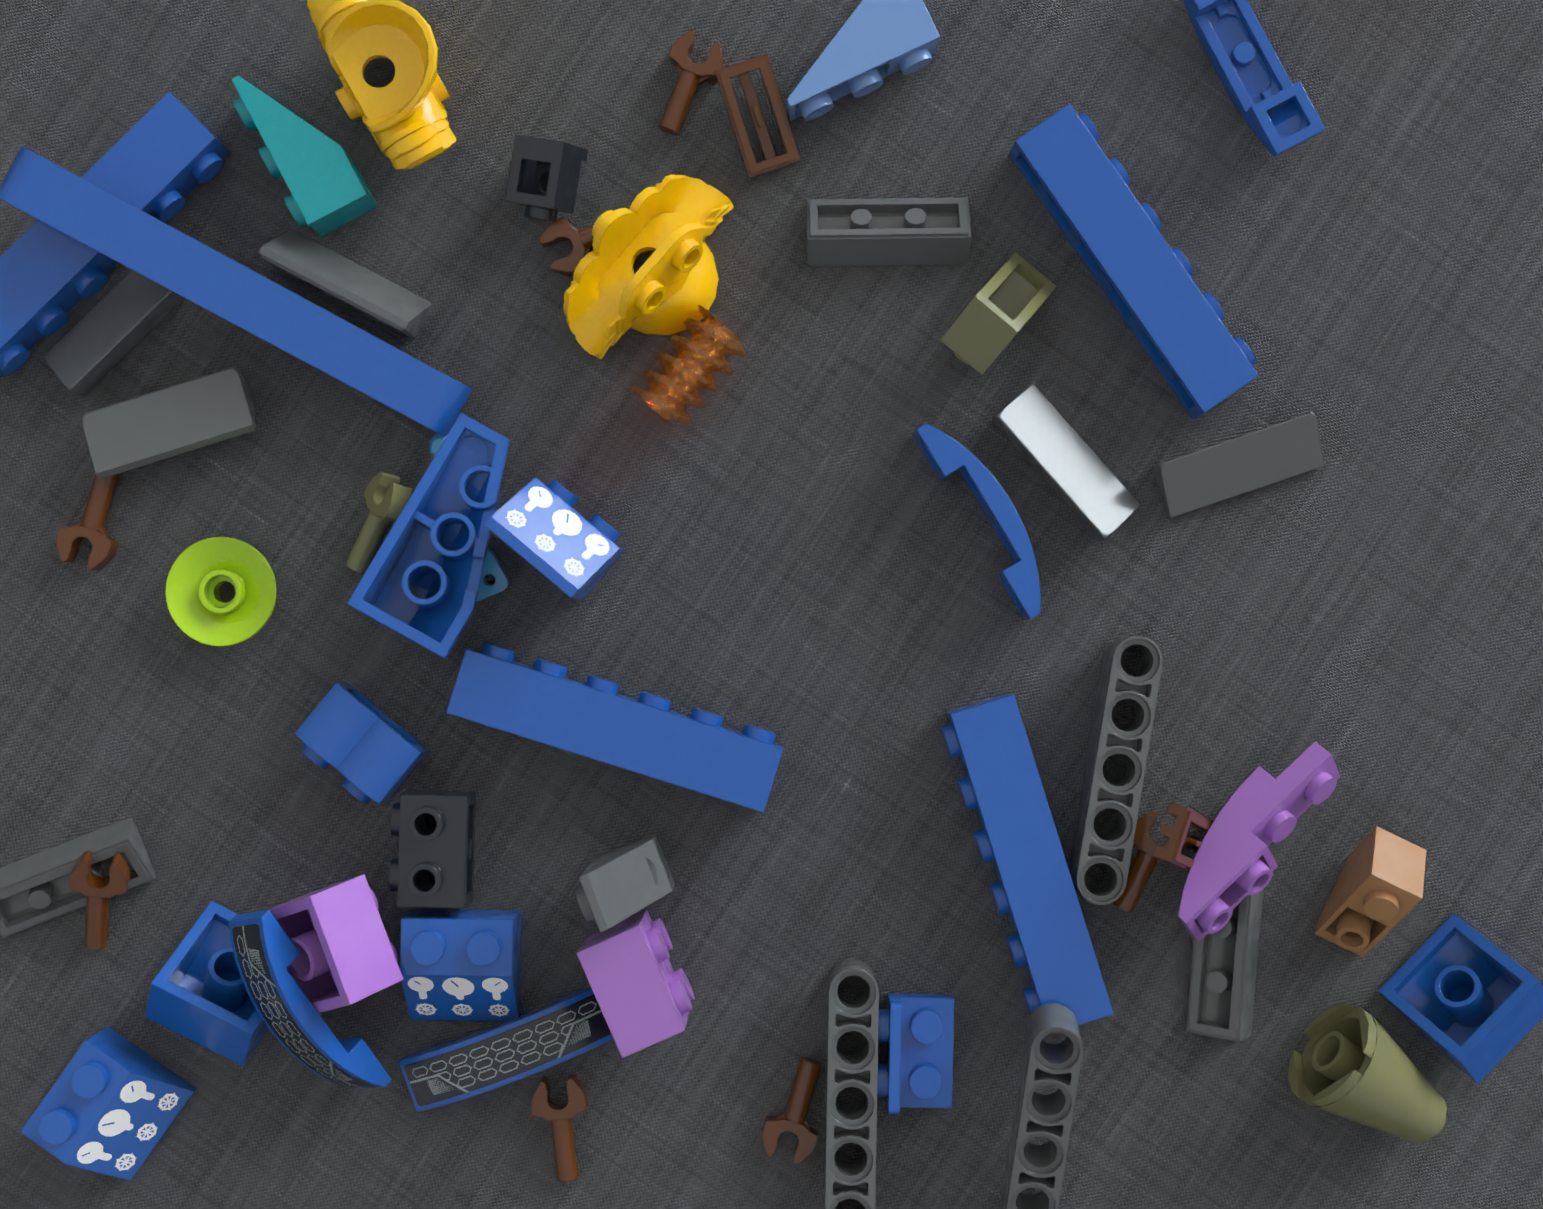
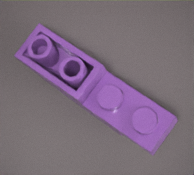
M1316 741L1276 779L1259 766L1235 791L1205 835L1194 858V863L1190 868L1178 917L1197 942L1208 933L1214 934L1221 930L1230 920L1233 909L1247 895H1255L1268 885L1273 876V871L1278 867L1268 846L1272 842L1278 843L1284 840L1295 828L1298 817L1312 804L1318 805L1325 801L1334 791L1340 774L1332 754Z

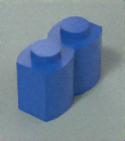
M337 682L295 732L299 739L305 743L301 747L302 753L323 769H327L330 764L337 768L346 778L342 783L343 787L356 799L365 804H368L371 800L378 804L387 802L429 752L413 735L389 718L379 707L347 682Z

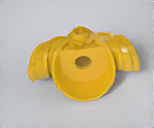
M307 0V6L310 10L311 19L316 26L318 39L344 86L335 91L341 105L352 121L362 117L364 124L373 135L381 152H384L385 156L389 157L395 169H413L415 166H419L430 158L443 153V151L456 142V137L449 128V122L446 119L448 117L447 111L442 104V101L450 98V95L437 73L438 47L430 25L417 10L399 0ZM375 58H386L395 66V76L391 83L385 87H372L365 81V67Z
M685 175L665 176L661 183H657L655 187H647L641 191L629 209L608 210L598 217L592 228V236L594 237L593 251L584 256L575 268L573 281H571L570 287L565 291L563 304L567 324L571 332L576 336L577 342L586 352L602 360L609 347L614 346L629 328L644 334L672 335L690 329L706 316L715 300L719 278L714 256L704 240L723 221V216L734 208L731 200L710 184L707 185L701 179L690 178ZM653 250L652 255L634 273L633 265L637 256L642 252Z

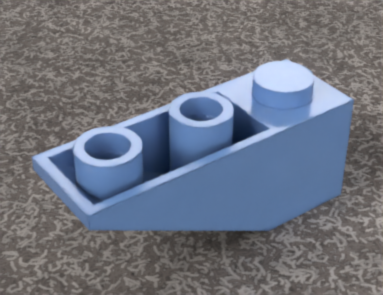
M862 0L787 98L786 115L789 121H793L803 116L805 121L816 119L829 112L834 107L833 101L850 93L853 94L854 98L865 96L883 84L882 78L900 70L903 75H909L931 63L933 60L931 56L936 54L940 35L924 1Z

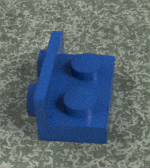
M887 993V1009H879L878 1042H886V1064H878L877 1098H885L888 1114H899L900 1107L952 1108L953 995Z

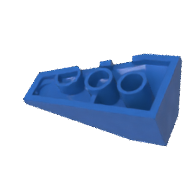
M460 413L347 602L349 606L444 659L448 657L475 610L491 530L484 524L496 510L510 444L508 438Z

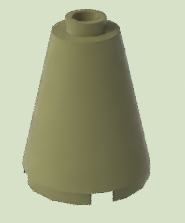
M1338 1003L1324 1010L1309 1023L1302 1033L1309 1038V1041L1302 1054L1293 1050L1288 1069V1081L1291 1092L1305 1104L1414 1143L1424 1142L1441 1132L1446 1122L1447 1107L1445 1099L1367 1010L1359 1006L1354 1008L1348 1003Z

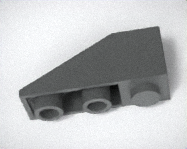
M653 834L595 857L580 875L581 887L575 889V894L585 920L588 922L595 919L599 931L603 932L672 892L675 881L657 835Z

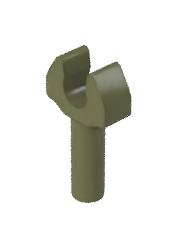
M380 471L369 482L364 492V498L370 512L346 562V566L356 572H366L388 523L398 519L411 497L412 489L399 485V476Z

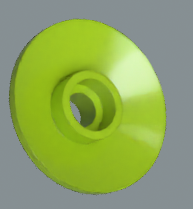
M211 537L192 544L178 556L169 571L165 594L167 607L172 619L187 636L206 645L231 646L250 639L265 626L274 610L277 588L271 566L256 548L235 538ZM225 582H230L235 588V596L229 602H224L219 596V589Z

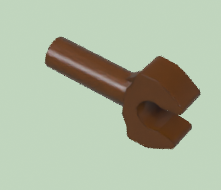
M692 30L678 38L669 52L670 62L677 67L679 78L658 127L664 132L675 136L679 134L698 86L705 81L717 82L714 72L724 68L723 53L719 41H715L705 62L697 64L689 59L696 42L695 32Z
M560 218L546 228L539 238L542 247H550L560 241H569L573 245V250L569 256L560 258L550 264L554 273L573 276L580 260L593 249V225L581 229L571 226L566 218Z
M95 474L82 520L74 526L60 527L58 530L56 544L61 561L74 562L79 552V545L86 538L92 543V552L89 555L87 565L88 569L101 570L114 558L118 542L108 536L104 525L119 474L99 479Z
M1151 811L1137 819L1134 835L1137 855L1129 868L1127 884L1123 894L1113 902V904L1128 912L1134 910L1156 864L1162 861L1152 856L1155 846L1167 848L1169 839H1167L1164 845H1158L1150 838L1151 828L1155 825L1158 817L1157 811Z
M87 850L76 861L72 869L69 889L87 897L84 946L89 950H101L107 946L110 898L126 893L130 882V869L122 855L116 853L110 867L109 876L97 877L91 871L92 853Z
M801 1057L785 1111L777 1116L768 1115L765 1117L762 1137L768 1156L773 1155L779 1135L786 1131L793 1132L798 1137L794 1149L795 1164H800L813 1152L818 1139L817 1131L809 1126L806 1115L821 1069V1062L812 1058Z
M571 1074L567 1080V1094L569 1097L567 1103L559 1105L551 1100L547 1077L541 1079L531 1100L532 1115L542 1117L551 1124L557 1181H571L578 1178L573 1119L577 1113L586 1110L588 1096L584 1085L575 1074Z

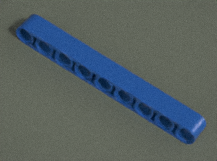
M21 146L0 186V199L445 437L457 420L473 390Z

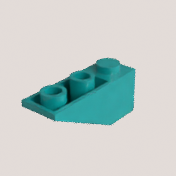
M239 75L231 79L240 95V98L233 101V104L248 130L258 129L266 145L258 149L260 156L271 175L275 179L282 176L291 194L285 196L284 201L300 227L308 224L309 227L322 237L378 207L354 160L341 145Z

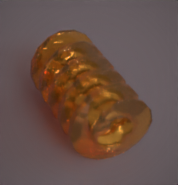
M698 305V309L705 322L692 318H687L684 322L691 339L689 340L678 335H673L670 339L677 356L675 357L664 352L657 354L656 359L664 372L661 374L650 369L643 371L642 375L650 389L647 391L636 386L629 388L637 398L669 424L672 421L686 426L691 424V419L684 406L688 404L699 409L705 407L698 389L702 387L713 392L719 390L712 372L716 370L729 376L733 373L726 359L728 353L743 359L747 356L738 336L701 305Z

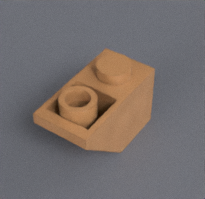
M1376 826L1348 856L1316 923L1314 934L1364 957L1423 899L1426 849Z

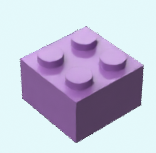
M365 874L307 893L268 909L301 953L288 966L287 971L318 1013L351 1005L404 980L398 965L397 951L388 939L378 912V900L370 889Z
M647 909L628 917L603 932L598 930L587 935L576 952L622 1058L685 1031L689 1011L692 1010L690 1001L695 999L684 970L681 968L674 972L668 959L670 958L668 951L673 949L662 920L659 918L652 921Z

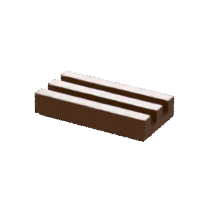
M764 54L716 70L714 72L748 178L799 162L798 150L768 55ZM759 69L785 154L777 157L749 73ZM736 76L739 77L765 161L759 163L755 161L729 80Z
M1170 802L1167 813L1176 817L1174 826L1163 824L1160 835L1168 838L1169 842L1167 848L1156 845L1152 856L1189 873L1194 860L1180 854L1182 847L1184 846L1194 852H1198L1202 841L1187 834L1189 826L1191 825L1207 833L1214 821L1188 807Z

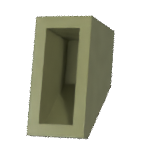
M1015 252L976 294L940 341L948 346L961 362L970 365L983 375L1057 286Z

